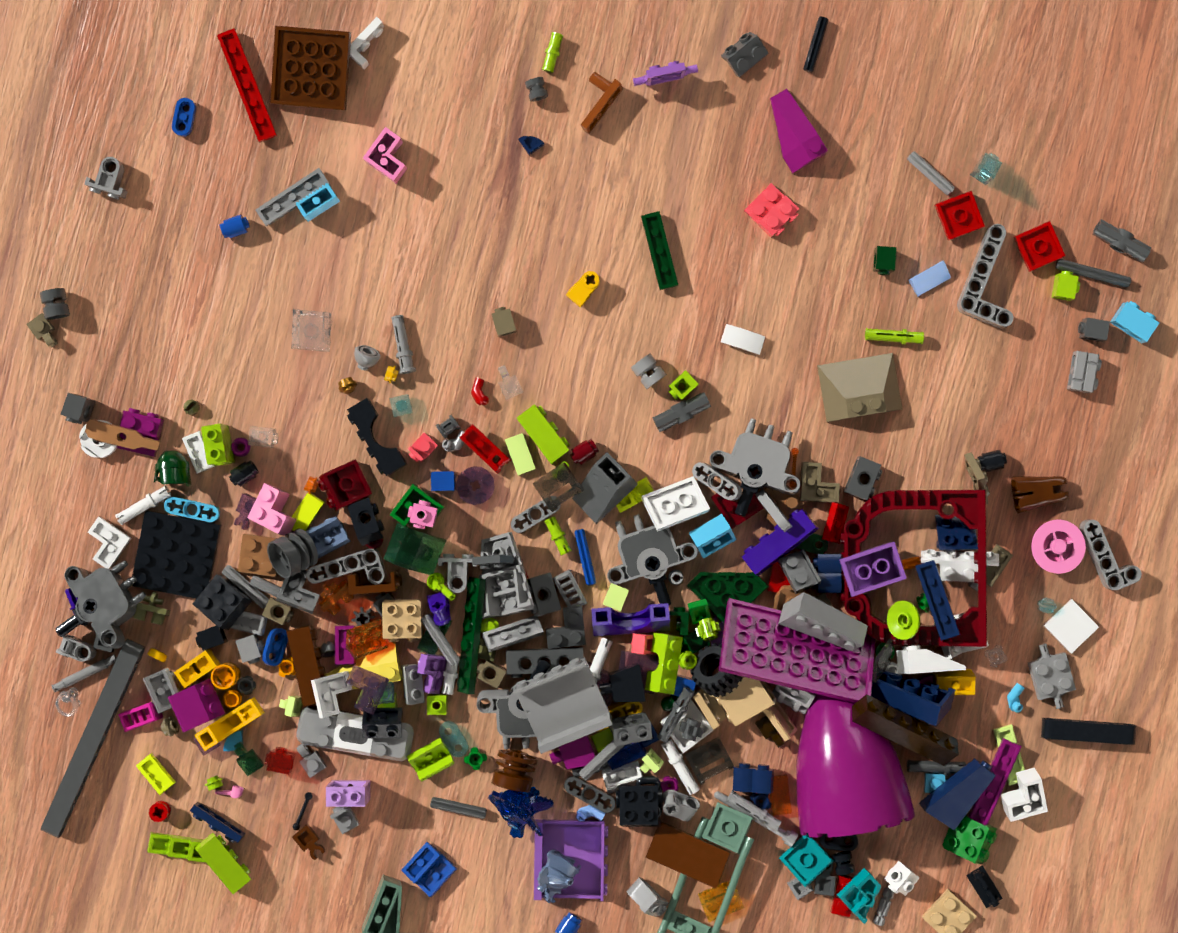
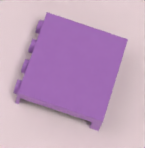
M535 819L534 900H542L544 898L545 892L542 893L537 889L539 886L537 878L542 867L546 866L547 853L550 850H557L561 854L574 859V866L581 865V869L574 876L573 884L565 889H561V894L557 893L553 898H589L603 901V895L607 896V884H604V876H608V864H604V857H608V845H604V838H608V826H604V820H585L581 822L578 820Z

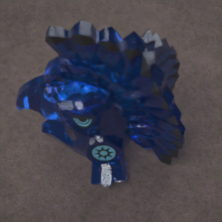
M531 787L530 792L506 790L498 793L493 790L488 796L490 802L498 809L503 819L507 821V825L511 827L510 835L513 838H522L525 825L527 824L531 827L532 831L535 830L538 836H542L534 814L548 810L554 805L551 798L547 799V796L544 798L539 796L540 791L535 787Z

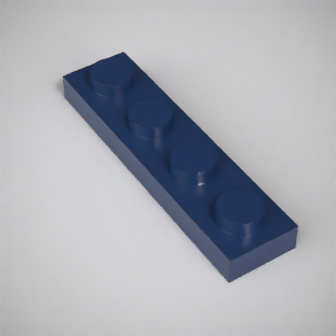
M935 560L915 566L940 639L945 640L960 635Z

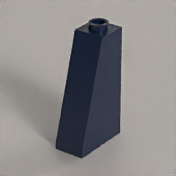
M974 758L922 799L919 803L925 812L955 830L996 776L991 770L992 766L984 760L980 762Z

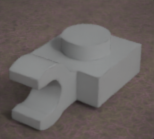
M300 744L296 748L303 757L300 760V764L310 778L327 767L317 750L311 753L307 745Z

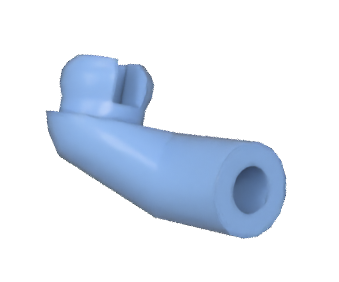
M587 805L577 811L576 818L578 821L583 822L585 819L593 816L602 821L605 812Z

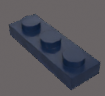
M196 802L190 810L194 818L199 821L204 820L212 830L216 832L221 831L225 834V838L233 843L235 841L238 843L245 835L243 831L199 802Z

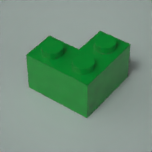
M412 484L390 513V516L402 525L407 526L410 523V518L407 517L409 507L413 506L414 503L419 504L420 500L430 502L431 507L438 508L436 519L445 506L417 485ZM421 511L420 514L425 517V513Z

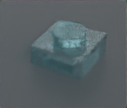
M409 394L389 398L394 417L413 413Z
M394 683L373 684L374 704L395 702Z

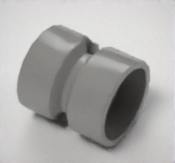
M651 353L631 367L636 376H641L640 381L646 389L667 375L661 366H656L657 361ZM652 369L654 373L648 377L646 372Z

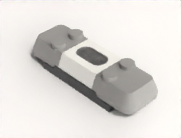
M307 706L300 713L296 734L298 741L304 745L395 761H404L411 753L414 730L408 723L402 722V738H363V714L339 710V714L319 718L318 709L314 706Z

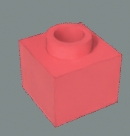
M633 633L631 653L655 654V652H651L653 635Z

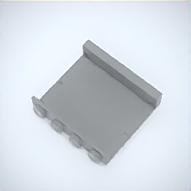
M585 657L582 659L575 658L565 666L558 665L552 668L550 672L545 674L543 672L538 673L533 679L528 681L521 680L513 686V695H517L538 740V749L541 754L613 725L612 716Z

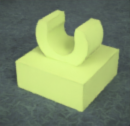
M288 696V699L280 700L279 707L285 708L284 715L290 717L300 716L303 706L300 696Z
M650 748L642 758L644 762L640 769L644 773L650 769L656 773L664 761Z

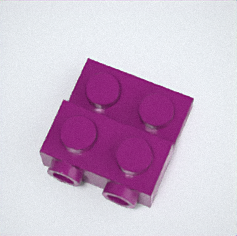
M129 408L128 411L123 410L120 427L137 430L142 436L159 441L164 419H159V414L148 412L146 416L140 414L141 410ZM120 433V437L126 439V435ZM117 446L118 449L156 457V450L144 447L129 449Z

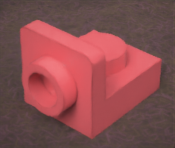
M424 432L408 448L410 451L409 456L416 462L419 460L424 462L439 445Z

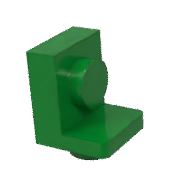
M706 599L688 603L692 624L699 623L702 619L711 618Z

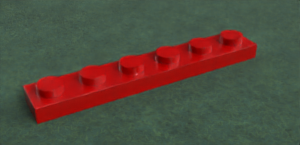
M233 28L218 34V40L258 142L261 143L276 137L275 128L236 29Z

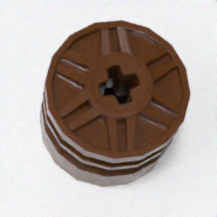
M499 750L498 756L504 759H497L496 764L504 768L494 770L491 783L513 791L530 792L533 778L526 775V772H535L536 768L530 765H536L538 759L518 750Z

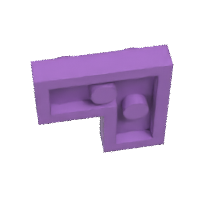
M421 654L417 673L427 675L424 680L423 691L425 693L440 694L444 677L443 671H445L447 664L444 655Z

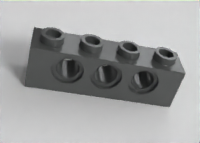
M583 647L506 650L507 674H511V678L523 677V674H530L531 677L542 658H548L551 661V665L547 672H550L552 668L560 665L559 660L562 657H567L570 661L575 658H584ZM528 658L532 663L531 667L523 668L521 660Z

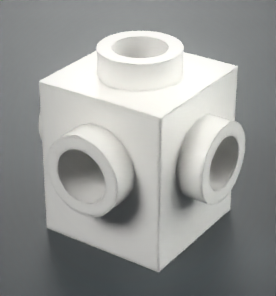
M898 861L888 871L884 879L889 883L888 887L894 893L898 894L900 892L906 896L914 888L919 877Z

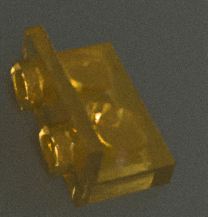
M730 881L718 885L716 889H707L698 894L709 922L716 920ZM737 888L734 891L726 915L744 908Z

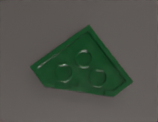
M700 572L687 584V587L699 600L706 599L709 610L724 624L729 598L752 603L768 585L753 572Z

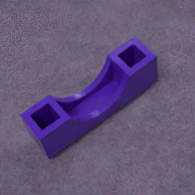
M668 603L649 604L644 610L635 613H620L614 611L611 607L591 609L593 636L670 631Z

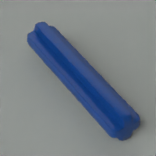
M579 529L574 533L586 584L593 585L596 583L585 530Z

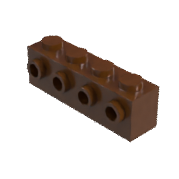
M312 625L286 631L303 707L316 704L311 680L326 676L325 668L321 666L319 660L322 658L320 647L316 646L315 640H318L315 628H312Z

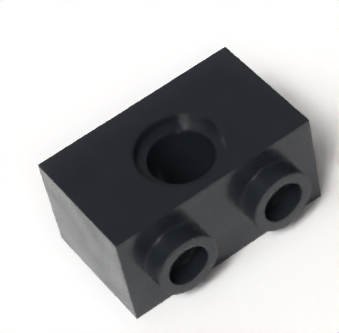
M369 498L347 506L357 539L362 546L384 538L382 531L385 528L382 520L377 518L379 510L376 503H372ZM371 519L368 523L364 524L365 520Z

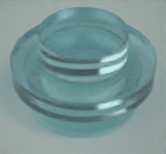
M1043 598L1037 603L1039 605L1038 609L1042 612L1054 613V609L1057 608L1054 600L1049 598Z

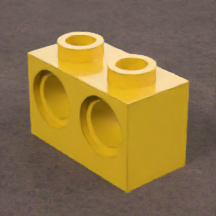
M207 649L176 670L174 674L183 687L187 688L221 663L212 650Z

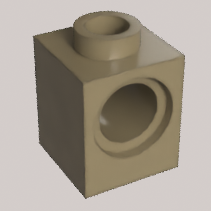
M500 307L495 309V313L491 315L498 337L517 332L510 308Z
M271 597L262 616L284 625L286 622L289 623L294 615V612H292L293 607L276 601L275 597ZM278 606L284 610L282 617H278L275 614V609Z
M486 660L485 663H480L477 669V673H479L477 678L498 688L507 670ZM488 668H493L496 672V676L493 678H488L485 674V670Z

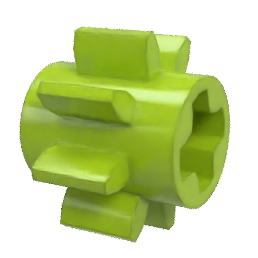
M712 618L700 620L698 628H695L697 636L703 638L704 641L716 639L718 632L721 631L719 622L713 621Z

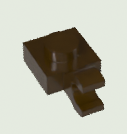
M767 716L755 722L765 739L771 736L778 748L785 744Z

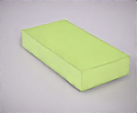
M523 433L505 439L517 475L535 470L536 468Z

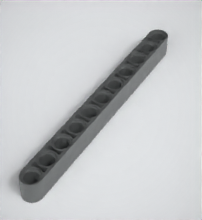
M126 639L43 821L41 831L57 838L62 835L142 658L145 646Z

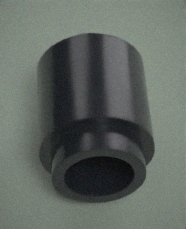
M1000 450L982 453L981 456L977 457L981 464V471L985 472L1003 469L1004 464H1007L1006 455L1001 453Z
M251 460L245 461L230 471L231 475L229 478L235 486L238 484L241 487L254 479L259 471Z

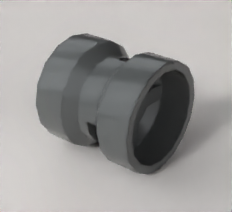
M543 77L533 78L525 82L526 89L530 90V102L548 97L547 90L543 87L545 84Z

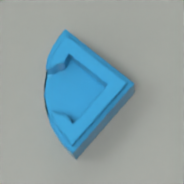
M243 730L231 734L226 739L223 751L244 749Z

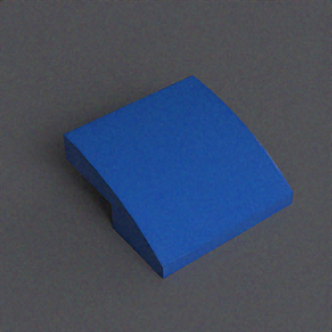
M426 842L401 871L429 897H432L457 868L433 845Z

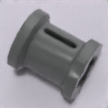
M452 414L443 423L436 424L437 429L445 439L448 438L447 435L456 429H461Z

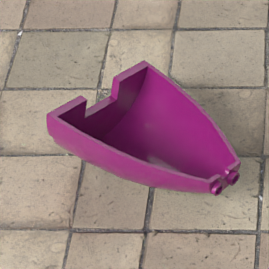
M816 694L807 709L799 740L796 764L797 809L800 833L803 836L807 835V833L809 837L815 838L822 837L823 834H827L828 837H841L878 831L883 825L886 828L900 825L903 819L910 821L915 817L908 785L891 741L852 722V706L855 704L853 702Z

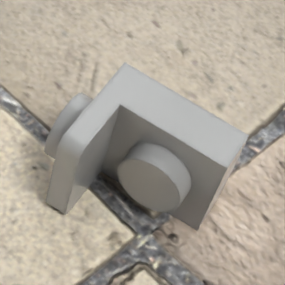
M335 807L332 809L333 813L330 815V818L334 819L342 834L360 824L351 807Z

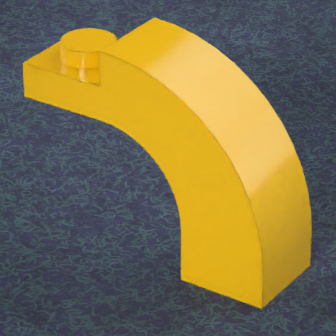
M253 697L195 734V737L203 750L206 751L265 712L257 699Z

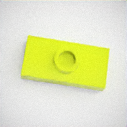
M153 753L136 765L159 795L176 783Z

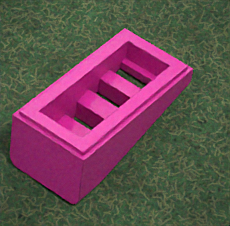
M153 701L118 714L124 732L163 718L162 712L157 713ZM142 709H144V711H145L147 720L145 719V716H144V713H143V710H142ZM135 712H136L137 715H138V718H139L140 723H138V720H137V717H136V715H135ZM129 714H130V717H131V720H132V723H133L132 726H131L130 721H129L128 716H127V715H129Z

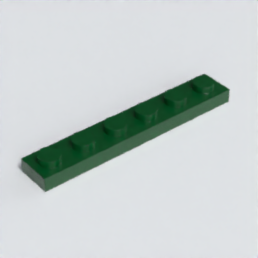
M476 577L468 578L461 658L459 661V678L457 681V692L465 694H475L486 579Z

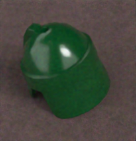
M164 451L155 464L154 482L158 481L164 485L186 484L191 486L189 462L180 452Z

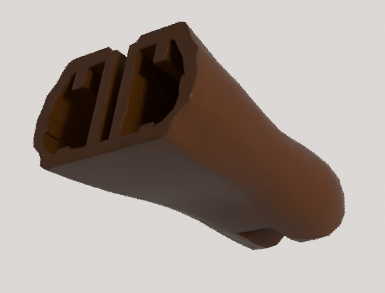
M1013 476L1011 487L1016 512L1019 514L1069 498V491L1054 493L1053 486L1067 484V479L1062 476Z

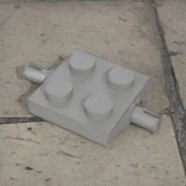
M1047 644L1039 645L1042 656L1035 661L1028 662L1037 699L1054 698L1056 709L1063 708L1061 696L1076 690L1067 655L1065 652L1051 655L1049 654Z

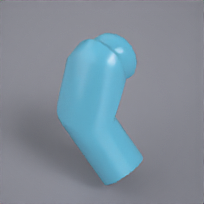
M1018 683L1015 684L1007 695L1009 708L1016 713L1021 712L1023 709L1019 696L1025 689Z

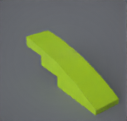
M150 832L148 853L185 858L188 861L205 862L195 849L203 841L202 839ZM225 844L224 846L229 851L230 845Z

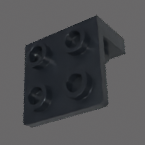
M620 786V826L661 827V819L658 813V786Z

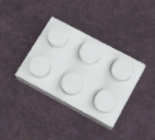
M694 476L641 497L657 532L710 511V507Z

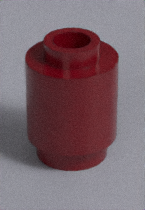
M592 439L585 440L571 449L572 453L570 456L575 464L583 465L594 458L599 450Z

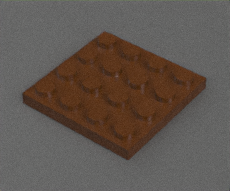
M275 26L270 103L346 110L352 32Z

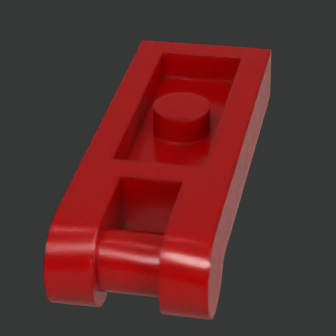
M473 424L459 437L497 474L500 473L505 463L508 464L511 461ZM498 455L500 459L494 463L492 459Z

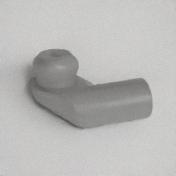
M460 430L456 439L444 440L442 442L444 450L448 452L460 450L464 442L459 437L464 431Z

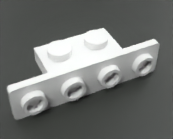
M933 549L921 551V563L935 560V563L940 564V577L942 581L974 582V572H978V564H974L973 551L955 552L953 550L935 551ZM986 552L987 566H999V554Z

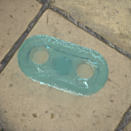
M453 721L443 722L439 728V734L448 750L455 757L464 756L468 751V742L459 727ZM450 728L452 733L446 734L445 729ZM455 745H461L462 750L457 751Z

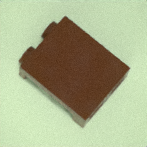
M398 570L390 572L391 582L361 585L360 573L347 575L349 595L392 592L399 590V587L402 586V576L398 574Z

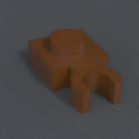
M308 824L292 836L303 852L307 849L310 850V856L314 860L318 858L315 850H320L322 854L325 852V848L316 843L320 838Z

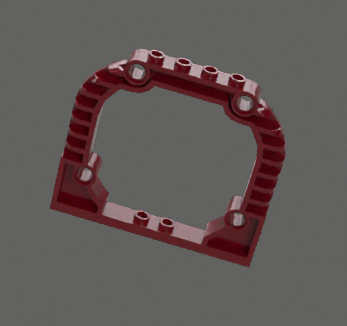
M891 490L879 493L868 499L857 512L855 519L849 520L845 524L844 533H841V544H844V552H841V559L862 552L861 543L867 540L870 535L871 520L881 513L891 510H938L939 515L944 519L957 517L969 529H978V552H974V564H978V572H974V583H978V606H971L962 616L957 619L955 618L960 635L941 640L936 625H920L917 633L912 638L901 640L891 634L886 622L872 614L871 600L867 594L862 593L851 597L844 573L841 571L842 583H844V590H841V602H845L846 612L855 616L858 621L868 625L866 633L869 636L886 644L987 647L986 490ZM951 504L954 511L951 515L944 514V505ZM853 523L857 524L860 528L857 534H852L850 531V526ZM854 600L860 604L858 611H854L850 607L851 602Z

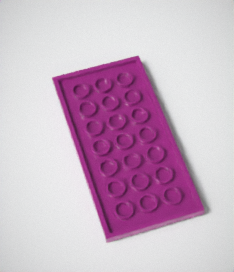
M731 598L728 599L719 671L853 703L858 702L866 694L871 696L875 639L867 633L864 645L854 651H849L778 624L781 610Z

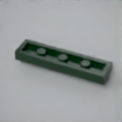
M660 211L642 215L641 220L659 290L678 286V281Z

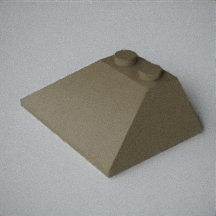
M893 353L817 365L826 422L902 410Z

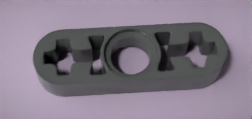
M569 776L565 780L564 787L569 794L605 813H609L615 808V799L612 795L579 777ZM575 780L577 781L576 785L580 788L582 787V784L586 786L582 789L581 795L577 794L579 792V789H569L570 785L568 784V782H573ZM587 789L595 791L596 795L593 799H587L584 796V792ZM599 793L602 794L600 797L602 800L610 799L611 807L607 806L604 808L603 802L599 800L598 804L594 803L598 799Z

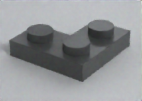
M300 570L299 573L287 579L285 578L276 601L313 614L320 595L303 589L307 579V570Z
M582 606L563 608L565 626L546 628L548 649L586 645Z

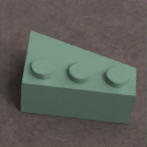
M382 875L362 925V933H399L402 896L400 880Z

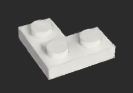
M98 517L87 532L103 543L93 560L108 569L112 568L131 540V537L102 517Z
M348 671L311 680L319 718L340 713L336 694L353 690Z

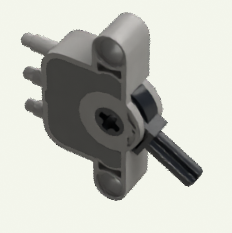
M540 660L530 679H533L538 673L543 672L545 674L550 664L545 660ZM513 687L510 691L507 689L481 691L477 697V709L482 713H496L497 730L503 736L504 749L510 748V738L522 737L523 748L528 749L529 737L536 736L517 695H513ZM488 699L490 703L483 704L481 700Z

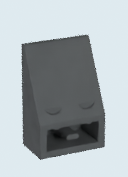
M606 452L592 466L572 499L597 524L638 483Z

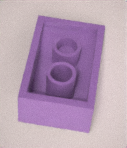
M895 542L882 544L839 559L851 597L907 579Z

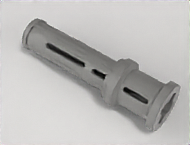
M403 315L391 317L398 350L396 358L399 359L401 369L399 374L416 371L412 361L413 352L409 349Z

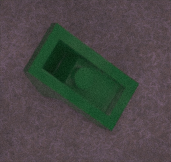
M696 630L688 635L683 636L681 654L686 651H691L694 654L705 646L710 645V643L698 637Z

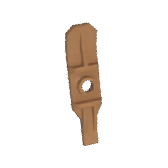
M91 419L86 423L85 432L89 438L129 449L144 447L159 451L161 441L144 437L137 430L104 423L95 419ZM120 433H124L126 439H122Z

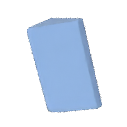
M943 260L908 281L918 297L947 281L951 276Z

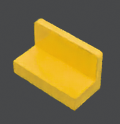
M971 669L933 672L936 678L935 684L939 685L940 689L947 691L949 688L956 689L955 695H975L976 676Z

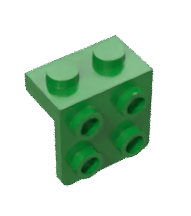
M965 816L955 830L949 827L942 846L944 849L975 864H983L989 857L990 852L988 850L990 845L996 840L997 828L981 824Z

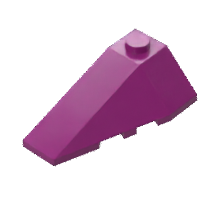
M788 89L770 98L782 157L793 174L824 156L828 150Z

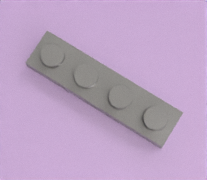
M318 168L255 211L267 227L297 207L296 202L306 198V196L315 192L316 189L319 190V187L322 188V185L325 186V183L329 185L330 183L320 168Z

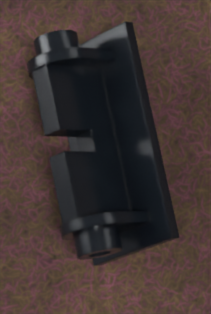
M983 865L966 875L986 908L991 905L996 907L1000 904L999 900L1003 898Z

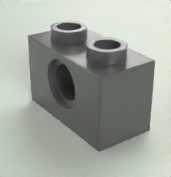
M68 393L60 415L66 416L65 420L72 423L82 424V422H88L96 400Z
M858 456L843 492L867 501L868 497L871 498L874 494L875 488L873 485L875 480H879L882 474L881 464ZM862 474H866L869 478L868 483L865 485L859 480Z
M551 572L527 579L534 603V608L530 611L534 614V617L561 610ZM539 590H541L544 594L542 600L538 598Z

